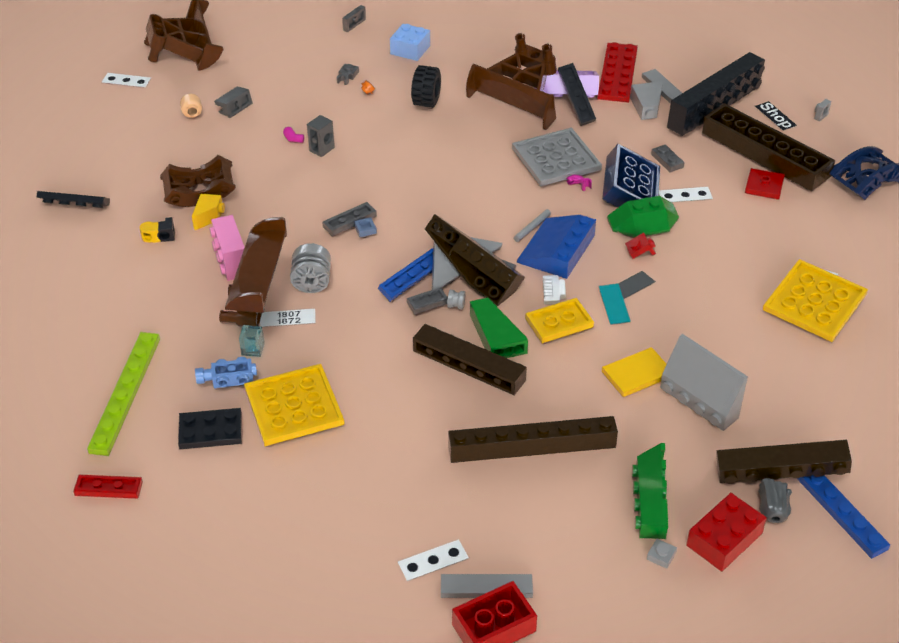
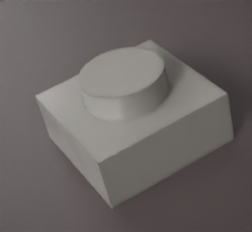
M825 99L816 105L815 120L821 121L829 114L830 100Z
M656 539L647 554V560L667 569L677 552V547Z

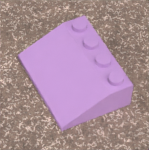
M557 70L554 75H547L544 92L553 94L554 97H563V94H567ZM577 71L587 97L593 98L594 95H598V73L596 71Z

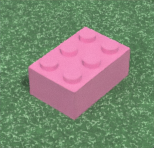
M229 215L211 219L212 227H209L211 237L214 238L212 241L214 252L217 251V262L221 263L219 264L221 274L226 275L227 281L234 280L245 248L234 217Z

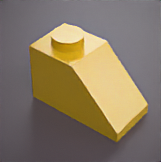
M200 194L192 214L194 230L211 224V219L220 218L221 214L224 213L225 203H222L221 195Z

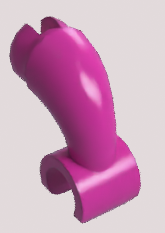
M575 174L566 178L569 185L581 184L583 191L586 190V187L592 189V180Z

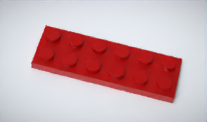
M616 42L607 43L598 100L629 103L638 45L618 44Z

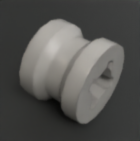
M450 289L447 307H457L463 310L466 296L465 291L455 292V290Z

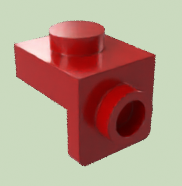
M645 233L625 243L633 259L648 250L652 255L656 254L654 250L656 245L651 237L647 238Z

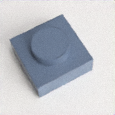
M371 217L354 221V227L359 237L377 233L376 226Z

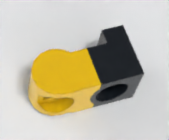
M172 217L165 218V221L161 222L147 221L139 227L144 242L175 241V228Z

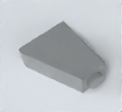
M662 81L631 85L630 99L641 120L657 118L662 94Z

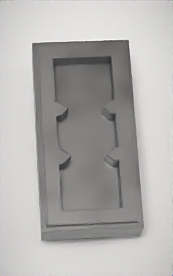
M441 287L407 298V304L414 315L446 305L448 297Z

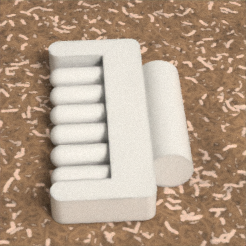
M558 275L543 276L544 304L553 305L560 303V299H566L565 280H559Z

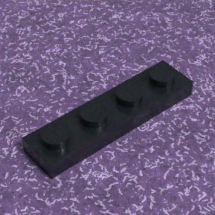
M574 63L558 67L559 75L580 126L596 121L595 114Z
M37 191L36 198L43 199L42 202L53 203V200L59 201V204L70 205V202H76V206L86 207V204H92V207L96 208L110 205L109 198L45 191Z

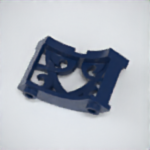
M867 146L852 152L835 164L829 174L866 200L872 192L881 186V182H899V163H895L882 154L883 150L880 148ZM861 163L879 164L878 170L865 169L861 171ZM845 173H846L845 178H849V179L846 180V181H845L843 178H841ZM855 181L858 186L857 188L851 185Z

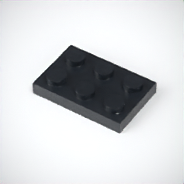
M241 408L179 413V450L242 444Z

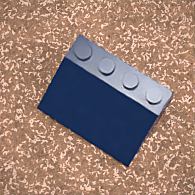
M617 144L606 159L602 199L609 204L620 207L627 201L659 196L660 166Z

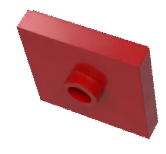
M751 168L745 193L779 199L785 174Z

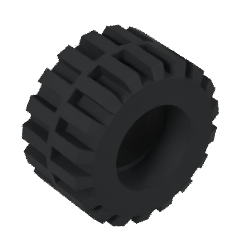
M418 65L411 86L413 105L435 107L441 88V73L438 67Z

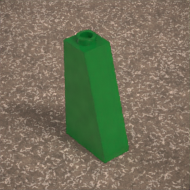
M489 298L470 301V317L485 349L505 358L528 354L527 337Z

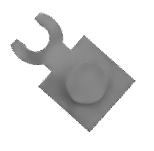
M344 64L339 70L337 83L339 84L340 81H344V85H347L349 79L353 80L359 73V66Z

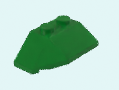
M654 196L627 201L607 215V219L613 232L637 237L642 233L648 236L669 232L678 221L679 215L673 203L662 196Z

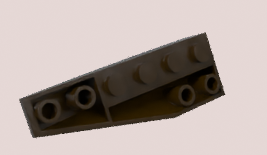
M434 214L426 226V232L465 281L483 296L489 298L495 305L499 306L514 294L524 280L525 276L438 215Z

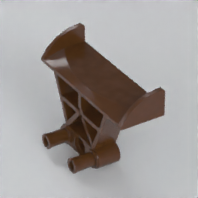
M191 0L186 18H162L157 14H150L146 26L147 34L144 40V44L151 48L148 60L157 62L160 51L165 49L196 62L199 71L213 65L220 58L224 49L223 46L212 44L203 14L209 6V1Z
M519 33L515 36V54L487 69L474 63L472 64L466 83V97L471 98L476 91L543 118V129L547 130L556 119L554 96L545 93L544 87L547 75H554L557 71L556 58L552 53L551 44H544L542 50L527 45L525 35Z
M284 217L262 220L250 230L233 284H229L228 299L225 310L234 311L220 310V322L236 323L238 326L245 327L259 326L285 237H287L286 220Z

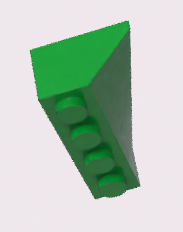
M660 443L638 455L636 465H632V477H636V481H633V494H637V498H634V511L638 512V516H635V529H639V538L666 539L667 536L666 460H663L666 450L665 443Z

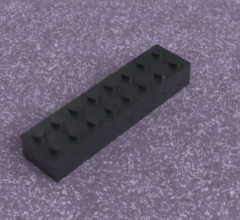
M749 52L672 99L667 128L683 136L704 122L705 116L724 103L731 106L745 95L759 88L762 83V73L765 69V59Z

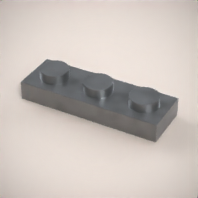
M365 202L322 221L323 228L331 236H334L354 227V221L376 217L377 211L368 202Z

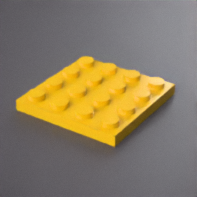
M799 259L765 302L763 311L833 342L867 295L868 289Z
M322 364L244 383L264 446L345 425L343 415Z

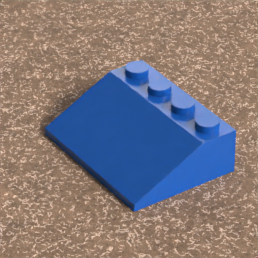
M583 215L546 218L517 259V263L567 279L595 236L596 219Z

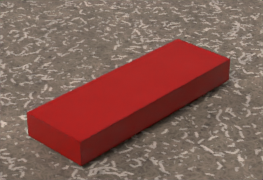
M79 474L73 492L75 496L138 499L143 480L142 477Z

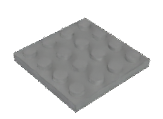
M572 127L512 143L513 151L540 187L567 180L568 176L574 174L581 176L602 170V164Z

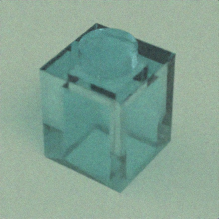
M243 325L239 337L242 356L261 357L265 344L263 328L261 326Z

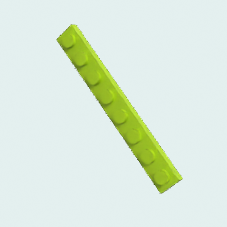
M140 332L87 448L89 454L110 455L160 341L159 334Z

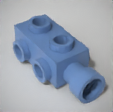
M238 357L233 361L219 359L216 363H211V369L195 368L196 383L203 384L205 381H213L214 388L244 385V383L254 381L253 375H257L256 363L252 364L251 358L247 359L245 357Z

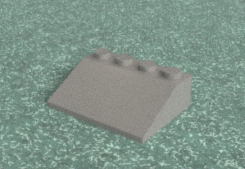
M681 334L662 373L660 388L711 422L712 425L724 431L739 419L748 376L684 334Z

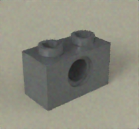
M319 115L307 124L310 152L323 157L335 148L332 120Z

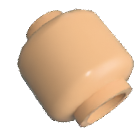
M186 94L181 98L180 106L182 113L189 118L199 116L202 111L200 98L195 94Z

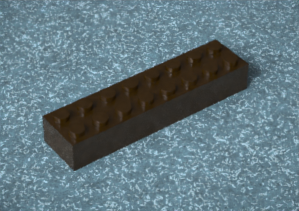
M725 103L704 117L703 134L776 173L785 174V178L801 185L805 189L813 191L831 177L829 173L834 168V159Z

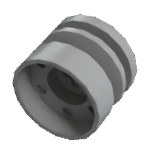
M314 243L304 244L295 249L292 255L290 280L296 289L305 293H317L327 287L331 267V255L328 250Z

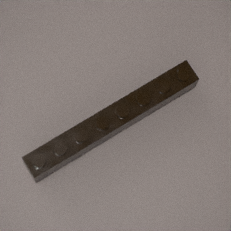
M614 416L451 430L448 431V448L451 463L616 448L618 429Z

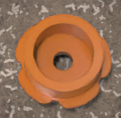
M365 80L364 83H361V89L366 94H373L375 87L370 82Z

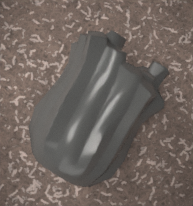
M769 478L762 479L758 490L761 514L766 516V519L772 523L786 521L791 514V489H787L788 484L786 482L782 483L781 481H774V479Z

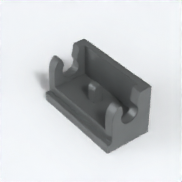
M238 86L214 101L215 105L222 107L219 113L228 116V118L233 117L253 104L249 89Z

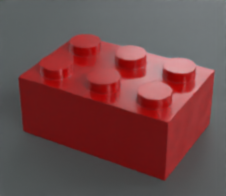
M730 492L689 530L686 546L722 572L763 534L767 517Z
M511 581L453 608L452 626L463 643H513L536 632L537 614L515 582Z

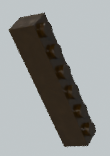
M424 324L413 337V352L514 396L526 381V366L430 325Z
M847 439L716 450L720 483L732 484L743 481L755 482L765 478L774 480L781 478L796 479L806 476L820 477L823 475L851 473L852 458Z

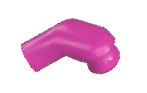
M289 126L284 128L283 134L289 142H304V134H296Z

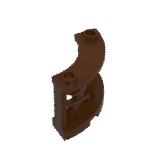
M217 155L208 163L201 165V168L192 170L191 167L185 168L169 164L160 175L164 186V202L175 206L193 207L196 206L200 194L221 195L223 199L236 188L231 174L232 161ZM196 184H210L206 189L200 191L189 189Z

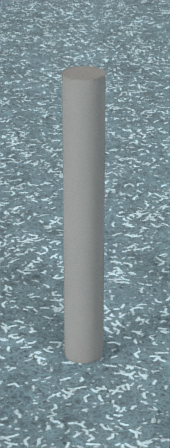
M546 209L517 233L514 236V240L519 242L551 215L550 210Z

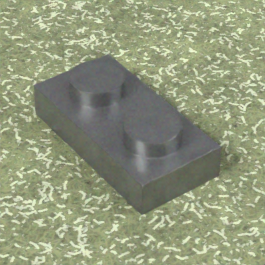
M358 6L342 18L343 31L349 32L366 20L365 6Z
M666 144L651 150V155L669 172L684 168L685 162Z

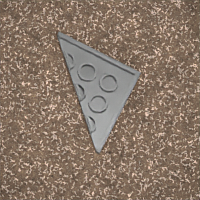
M470 237L492 253L502 247L500 242ZM435 242L433 245L432 290L447 286L461 275Z

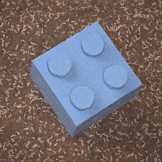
M402 24L390 38L391 55L418 61L430 47V30L411 26L410 24Z

